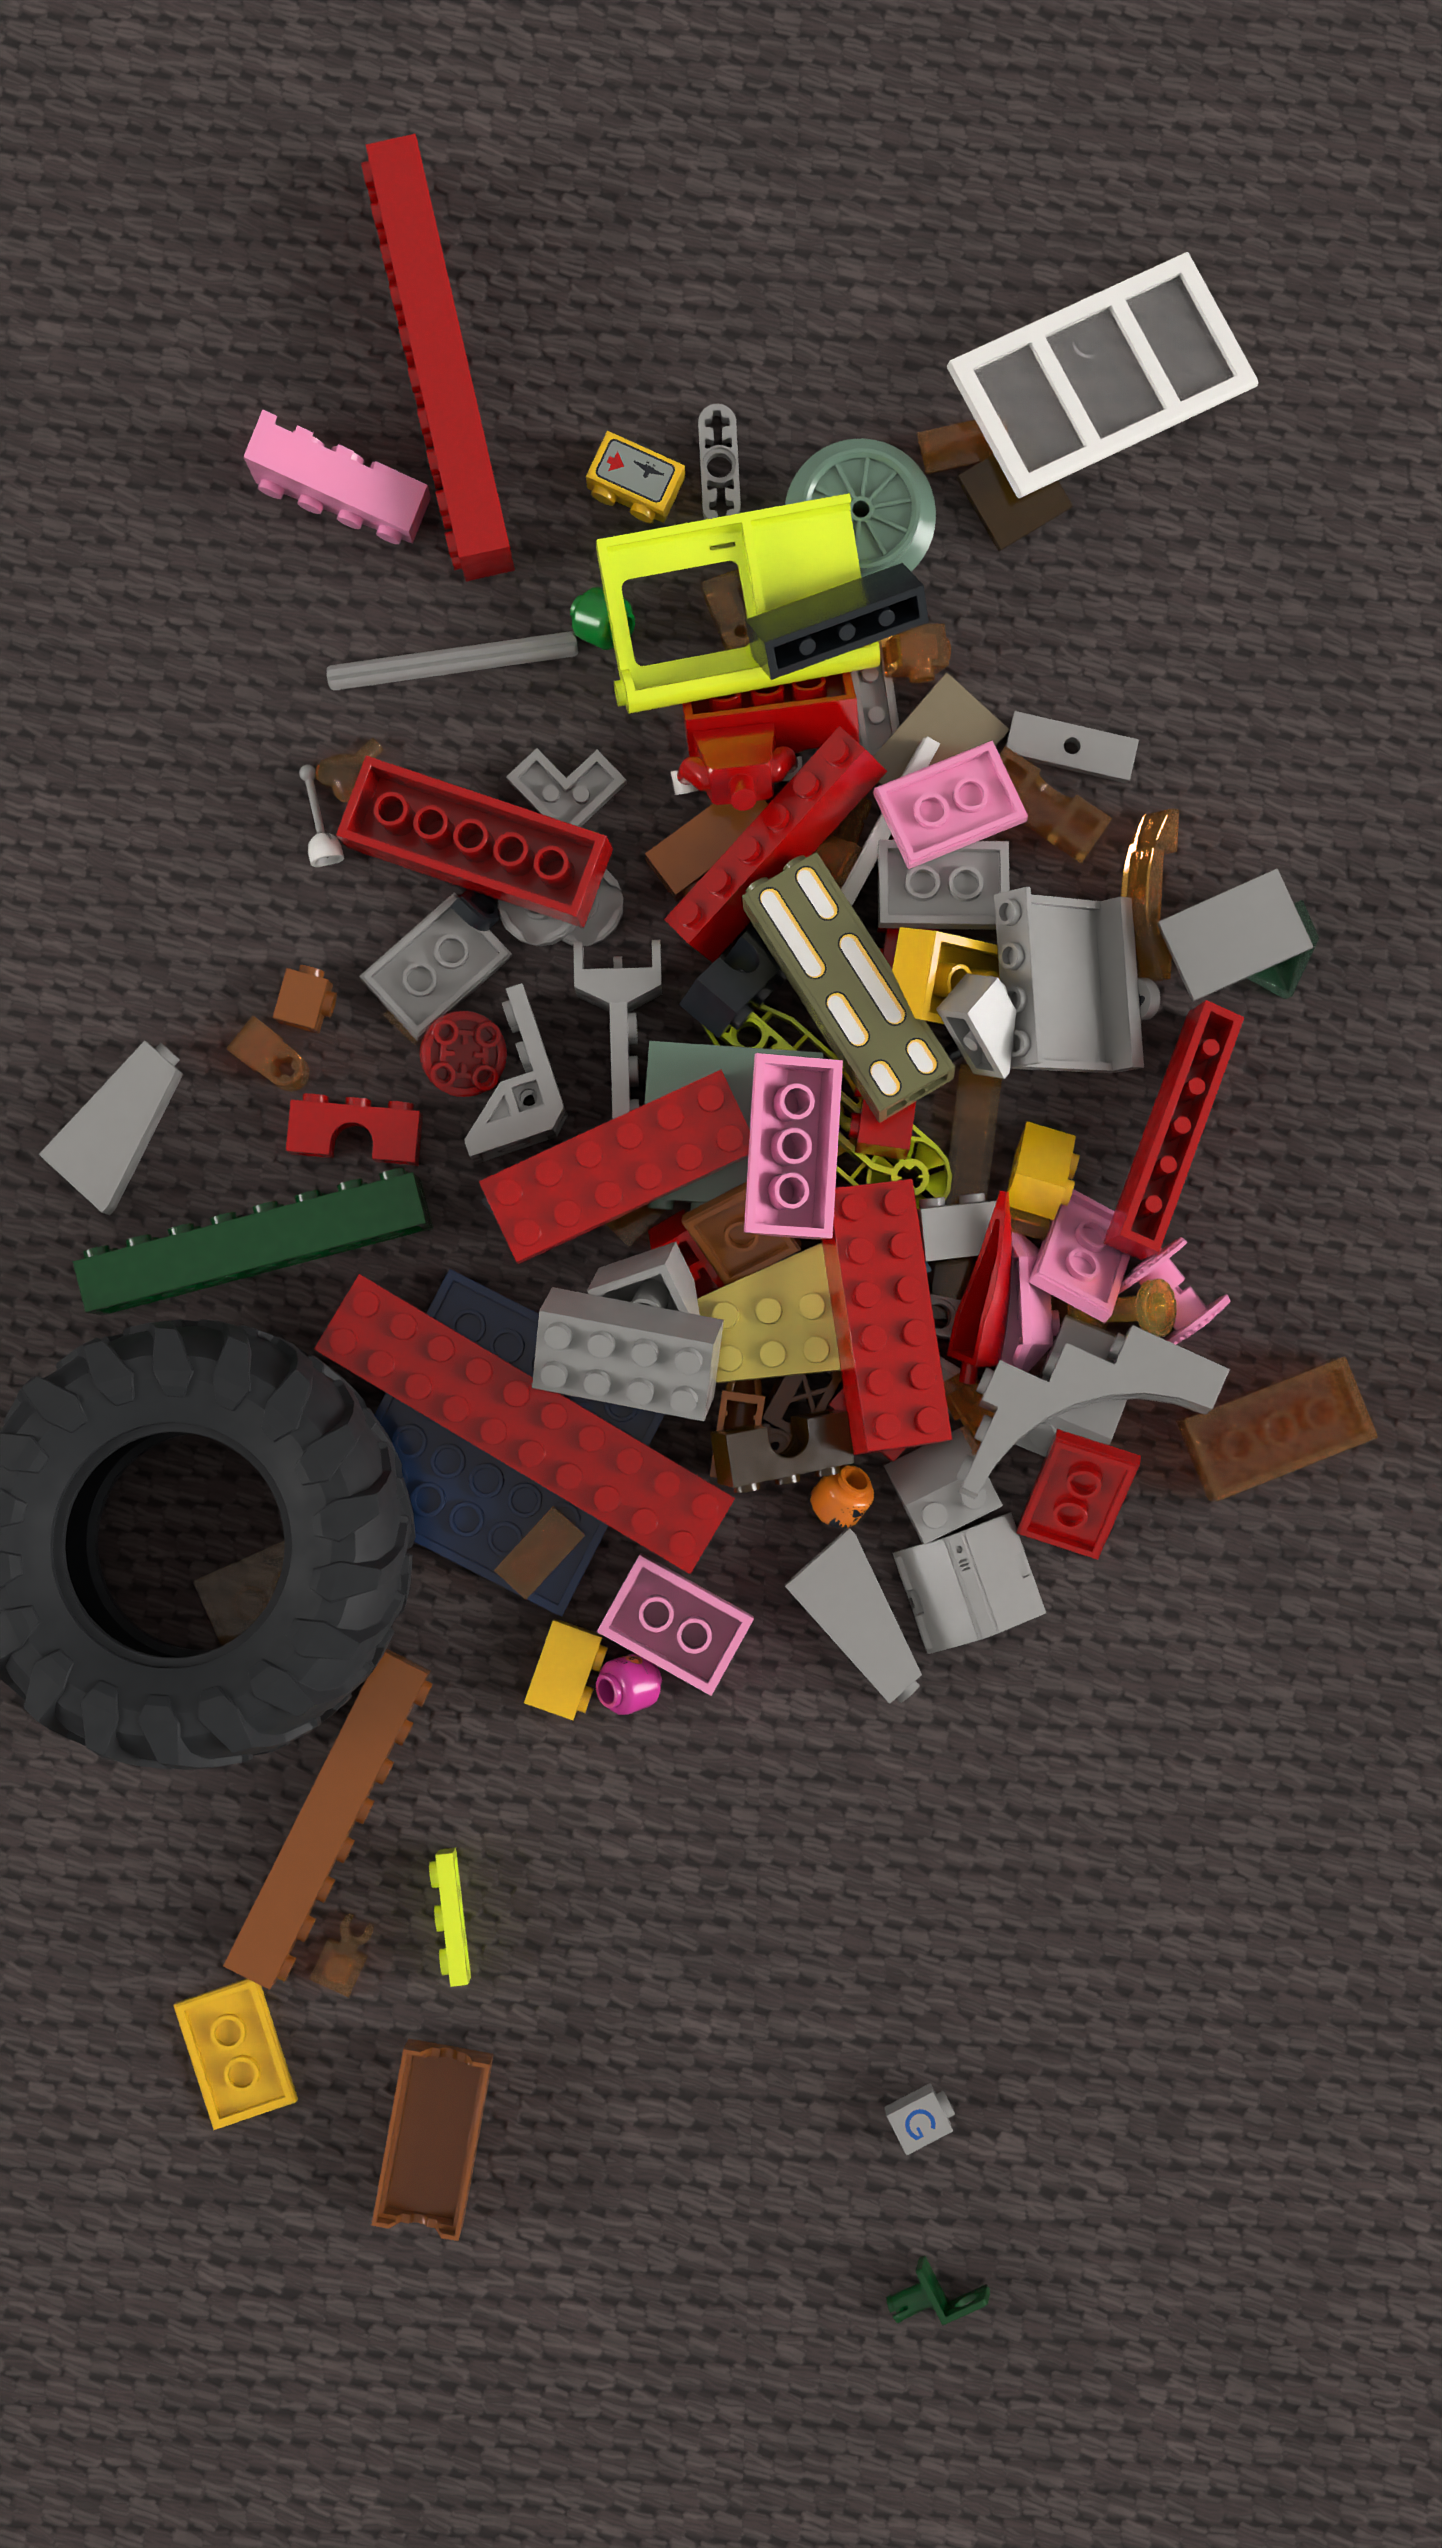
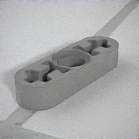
M712 404L703 409L698 419L702 509L705 520L718 517L717 511L710 510V507H715L717 504V488H725V503L727 506H733L734 508L727 510L726 516L739 514L741 511L736 417L729 407L723 404ZM714 416H721L722 423L729 424V426L722 428V445L714 446L713 428L705 426L712 423ZM729 443L732 445L731 448H730V447H727V446H724V445H727V444H729ZM707 444V445H710V446H712V447L706 449V448H705V445ZM723 457L731 463L732 469L727 476L717 478L709 473L707 469L708 463L713 458ZM730 485H733V486H734V489H730V488H726V487H727V486H730ZM707 486L714 487V489L708 490Z

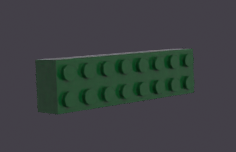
M405 1168L392 1169L379 1174L381 1181L367 1184V1182L363 1183L362 1179L350 1180L338 1184V1192L326 1195V1193L321 1194L320 1190L308 1191L296 1195V1203L285 1206L284 1204L279 1205L278 1201L259 1204L252 1207L254 1214L244 1217L243 1215L237 1216L236 1212L225 1213L210 1218L212 1225L206 1227H194V1223H188L168 1229L169 1236L164 1238H152L151 1234L127 1239L126 1248L110 1249L109 1245L85 1250L83 1251L84 1259L72 1261L85 1312L104 1316L434 1229L421 1179L413 1172H405Z

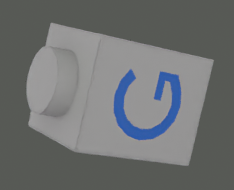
M931 2083L884 2107L886 2116L906 2155L953 2132L948 2118L954 2116L955 2112L945 2092L941 2091L936 2094Z

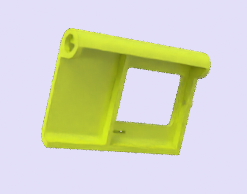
M850 493L597 539L598 563L620 680L613 682L618 707L626 706L627 712L630 714L879 667L880 648L878 641L773 680L767 676L752 657L750 643L742 648L640 666L634 659L622 594V584L628 579L733 561L739 569L748 619L862 578L851 517Z

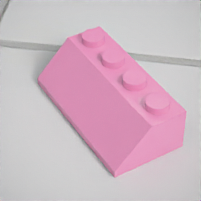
M755 1054L744 1222L745 1233L805 1239L832 1238L843 1060Z

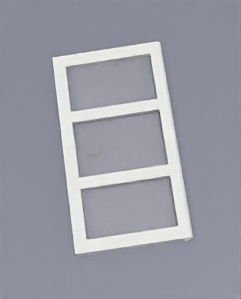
M1188 252L950 360L947 365V369L1018 498L1026 496L1258 386L1256 375Z

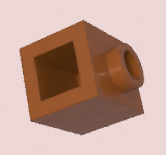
M300 965L298 971L286 968L273 1018L280 1024L319 1034L324 1016H332L337 1000V993L332 992V983L328 979L323 978L325 972L306 965Z

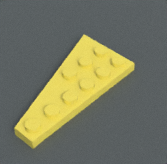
M822 1243L697 1299L701 1316L724 1320L716 1383L841 1371Z

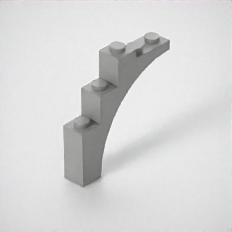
M1134 1325L1131 1326L1126 1335L1117 1334L1107 1356L1114 1359L1113 1363L1069 1343L1064 1345L1060 1353L1052 1350L1042 1371L1043 1375L1049 1377L1048 1381L1000 1360L994 1371L986 1367L976 1389V1392L983 1394L978 1406L993 1412L994 1415L993 1417L984 1415L977 1429L974 1439L981 1441L975 1457L966 1454L956 1476L957 1479L963 1481L959 1492L975 1499L995 1465L1015 1443L1040 1424L1074 1408L1109 1400L1143 1399L1172 1403L1206 1415L1213 1409L1230 1369Z

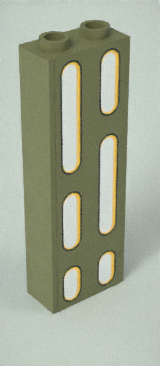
M817 852L807 858L801 855L792 859L784 866L783 872L771 879L767 877L758 879L746 889V894L742 895L744 912L837 1058L843 1060L844 1069L879 1123L954 1079L955 1066L927 1022L915 1019L891 966Z

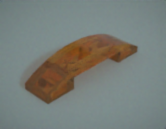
M1173 808L1144 815L1130 843L1122 877L1121 897L1132 898L1138 978L1151 979L1153 982L1171 979L1172 956L1163 936L1160 935L1157 923L1160 921L1163 858L1165 854L1177 852L1179 810Z

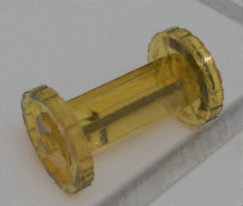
M1148 1279L1139 1288L1137 1296L1117 1297L1113 1313L1105 1323L1068 1304V1316L1103 1330L1106 1329L1109 1322L1138 1321L1142 1330L1162 1337L1168 1334L1175 1324L1177 1304L1175 1294L1165 1280Z

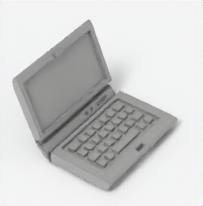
M1011 1512L956 1534L893 1553L927 1654L993 1636L1046 1613L1020 1536L1016 1533L1017 1527Z

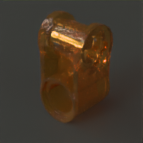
M253 1015L226 1048L252 1070L260 1072L284 1091L294 1092L300 1090L309 1079L310 1069L308 1063L296 1051L284 1043L279 1035ZM284 1062L291 1065L295 1070L291 1077L283 1074L279 1069Z

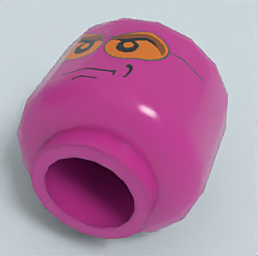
M636 1653L628 1654L610 1660L601 1667L596 1681V1693L600 1702L612 1712L618 1715L631 1714L648 1708L657 1701L662 1683L661 1673L652 1662Z

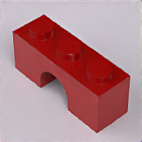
M309 1093L303 1094L302 1100L290 1101L286 1151L291 1155L334 1158L335 1142L339 1134L349 1127L359 1126L367 1129L372 1136V1159L375 1162L419 1166L423 1114L420 1111L413 1110V1103L388 1101V1108L371 1107V1100L346 1097L345 1104L328 1103L329 1096Z

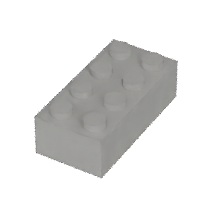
M552 1287L539 1310L532 1388L704 1421L715 1394L724 1320Z

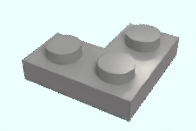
M536 748L506 776L507 781L538 813L578 827L585 824L627 784V780L598 750L590 755L566 778Z

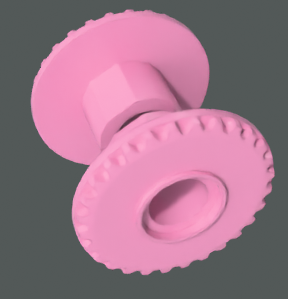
M1182 1237L1161 1248L1159 1253L1146 1258L1123 1278L1119 1290L1120 1294L1136 1282H1139L1147 1295L1141 1301L1143 1306L1156 1322L1163 1317L1171 1324L1174 1331L1166 1336L1164 1340L1175 1345L1204 1327L1230 1303L1229 1296L1225 1294L1206 1306L1191 1286L1183 1291L1178 1285L1185 1278L1171 1261L1170 1257L1187 1244V1241Z

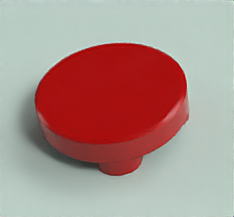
M453 1011L436 1019L426 1030L420 1046L421 1065L427 1078L438 1089L453 1096L470 1097L492 1089L497 1084L506 1064V1044L499 1027L485 1016L471 1011Z

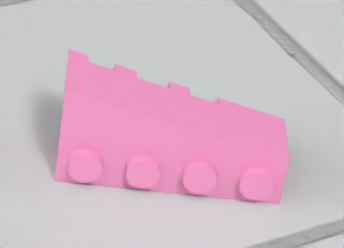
M262 410L244 454L247 466L255 482L259 484L258 489L261 492L277 499H282L283 494L298 499L297 504L300 507L315 514H321L323 509L337 514L339 522L354 529H360L362 524L376 529L377 536L390 543L400 544L401 540H405L413 544L431 499L427 484L376 461L372 462L369 468L363 465L364 459L354 453L353 450L339 444L338 446H333L330 450L324 447L320 440L313 437V432L298 425L295 431H288L275 424L276 415Z

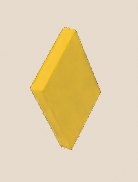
M244 1979L176 2002L173 2005L213 2130L297 2102L296 2091L261 1985L249 1979Z

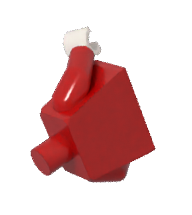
M774 722L694 731L695 756L684 759L677 771H671L675 795L698 790L706 791L712 804H732L735 809L745 811L754 807L756 801L772 798L775 783L790 781L802 768V756L796 757L794 751L786 746L776 748Z

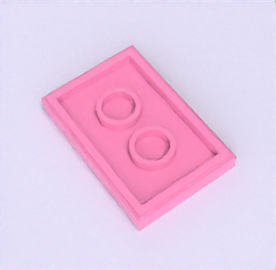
M993 740L875 787L873 795L908 869L1022 824L1028 818Z
M1073 1189L1068 1206L1060 1204L1055 1219H1050L1029 1283L1105 1323L1113 1313L1130 1255L1103 1244L1115 1211Z

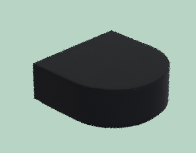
M468 889L450 906L468 925L479 931H489L500 919V911L495 900L490 896Z

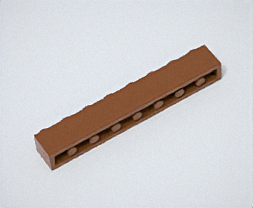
M386 1649L373 1672L367 1677L223 1967L269 1990L276 1983L277 1979L283 1982L286 1981L297 1959L290 1955L297 1939L302 1942L306 1941L316 1921V1918L310 1916L316 1900L322 1903L326 1901L336 1881L329 1874L336 1861L342 1864L346 1861L355 1843V1840L348 1836L356 1821L364 1824L375 1802L368 1798L375 1782L383 1785L394 1764V1761L388 1759V1756L395 1743L403 1746L414 1724L407 1720L414 1704L420 1707L423 1706L433 1686V1683L427 1681L431 1670Z

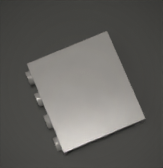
M1030 887L995 894L994 903L1000 981L1006 986L1007 994L1016 1009L1010 1069L1117 1073L1144 1068L1132 898L1116 897L1104 901L1033 895L1031 894Z

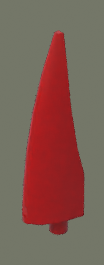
M1000 1191L979 1256L954 1318L947 1356L962 1361L958 1381L965 1384H976L979 1367L997 1366L1002 1358L1008 1322L1012 1273V1227L1009 1192Z

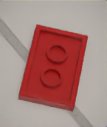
M1057 1429L1020 1517L1016 1533L1098 1560L1140 1466L1141 1455Z

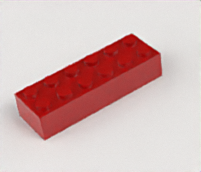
M367 755L336 833V836L349 849L581 928L585 927L613 851V847L605 835Z
M722 1069L491 1175L479 1181L516 1262L520 1264L748 1158L750 1129Z
M907 1179L835 1188L832 1238L822 1239L853 1453L854 1455L950 1441L952 1440L913 1180Z

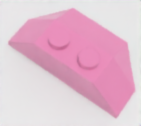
M1011 1224V1295L1001 1361L1028 1373L1053 1345V1336H1057L1060 1329V1318L1058 1310H1052L1051 1294L1029 1283L1040 1249Z

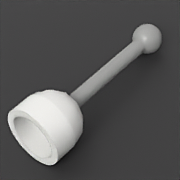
M304 765L300 768L299 775L306 783L317 832L308 844L310 864L313 867H322L339 863L344 860L343 850L336 836L325 833L314 784L316 770L311 765Z

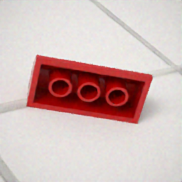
M850 672L682 704L689 757L695 756L694 731L772 722L775 725L776 748L786 746L791 748L794 753H800L805 749L820 748L839 726L858 743L860 742L857 698Z

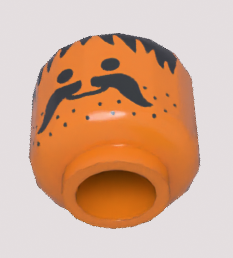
M852 1465L840 1466V1473L823 1476L811 1492L810 1502L813 1511L823 1523L834 1528L847 1529L854 1526L874 1501V1490L870 1478L862 1469Z

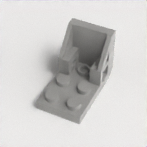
M522 983L506 988L509 1000L502 1002V1006L512 1033L518 1031L521 1033L523 1041L515 1043L526 1074L499 1083L464 1139L469 1156L475 1164L556 1138L568 1116ZM528 1096H533L535 1104L526 1106L524 1105V1100Z

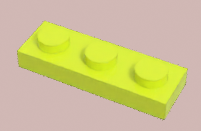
M456 1848L441 1849L435 1855L436 1861L429 1862L432 1888L439 1887L441 1905L434 1906L437 1932L444 1931L446 1948L439 1949L441 1974L449 1975L450 1987L468 1985L471 1973Z

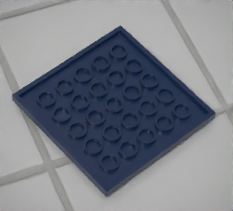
M449 1269L427 1314L533 1377L539 1314ZM385 1393L374 1416L389 1436L402 1463L401 1478L405 1480L414 1515L416 1534L414 1542L562 1617L608 1525L388 1393ZM562 1394L648 1446L665 1416L663 1413Z

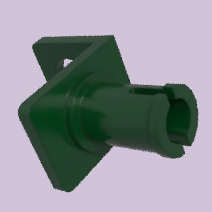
M924 2255L919 2258L916 2267L919 2283L886 2297L890 2313L896 2311V2314L892 2316L896 2323H901L904 2319L931 2308L936 2312L942 2326L988 2305L990 2289L986 2284L949 2302Z

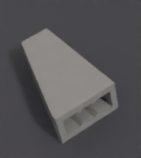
M144 1041L39 1154L99 1211L107 1215H111L116 1209L183 1076V1073L175 1067L180 1059L162 1043L154 1048L151 1044Z
M847 1528L784 1585L890 1704L897 1698L902 1703L920 1687L916 1680L922 1674L857 1536L850 1528Z

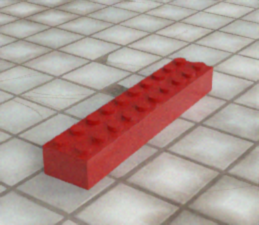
M416 133L365 144L369 161L361 162L371 201V210L380 241L379 245L387 272L393 307L397 316L399 334L408 364L407 369L417 404V413L427 448L426 453L435 488H443L442 490L435 491L445 530L453 529V531L445 532L454 571L462 569L465 581L515 571Z
M360 1274L314 1348L317 1352L689 1574L693 1571L735 1500V1497L561 1393L532 1388L533 1377Z

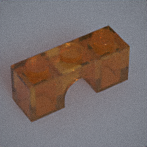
M1005 746L999 755L1028 815L1027 821L1023 824L1082 863L1112 818L1079 795L1071 798L1053 789L1041 778L1039 774L1041 770Z

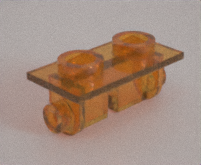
M976 420L917 433L926 474L979 463L993 455ZM1003 420V421H1001V422H1002V424H1003L1005 430L1007 431L1006 423H1005V421Z
M960 1373L943 1381L947 1407L954 1420L961 1419L964 1424L960 1430L971 1447V1453L974 1456L981 1444V1441L974 1439V1436L983 1416L993 1417L994 1413L978 1406L983 1397V1394L976 1392L980 1382L978 1376L976 1384L971 1385L959 1382Z

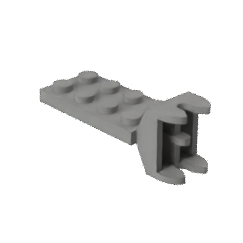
M652 940V967L623 968L622 956L613 957L614 968L585 969L583 943L574 942V987L577 997L610 1012L613 1119L640 1107L639 1099H631V1087H639L638 1057L630 1056V1045L638 1044L636 1013L629 1012L662 995L660 940Z

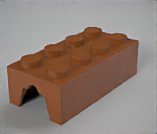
M408 2038L401 2058L371 2226L389 2229L400 2222L408 2224L413 2222L426 2225V2227L435 2228L443 2239L459 2241L470 2190L493 2053Z

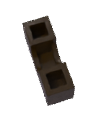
M826 1409L790 1416L792 1439L789 1446L779 1454H776L770 1446L767 1427L750 1424L710 1432L718 1484L733 1487L734 1493H746L759 1490L760 1482L774 1480L775 1485L799 1482L800 1474L814 1471V1476L817 1477L840 1473V1466L855 1463L847 1411Z

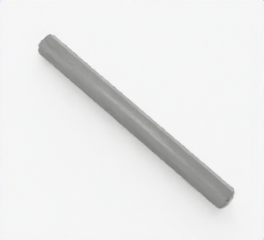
M569 631L330 665L327 667V680L332 690H341L573 657L578 654L577 637L574 632Z

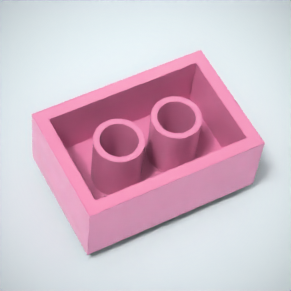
M640 1553L597 1632L712 1696L752 1624L754 1617Z

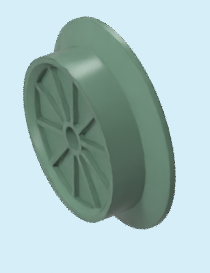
M864 438L848 439L833 443L811 456L801 466L792 480L787 492L785 505L850 493L851 517L861 577L903 563L912 572L923 559L930 546L936 522L933 492L920 467L900 449L885 442ZM859 508L864 509L867 515L859 518L854 515L853 511Z

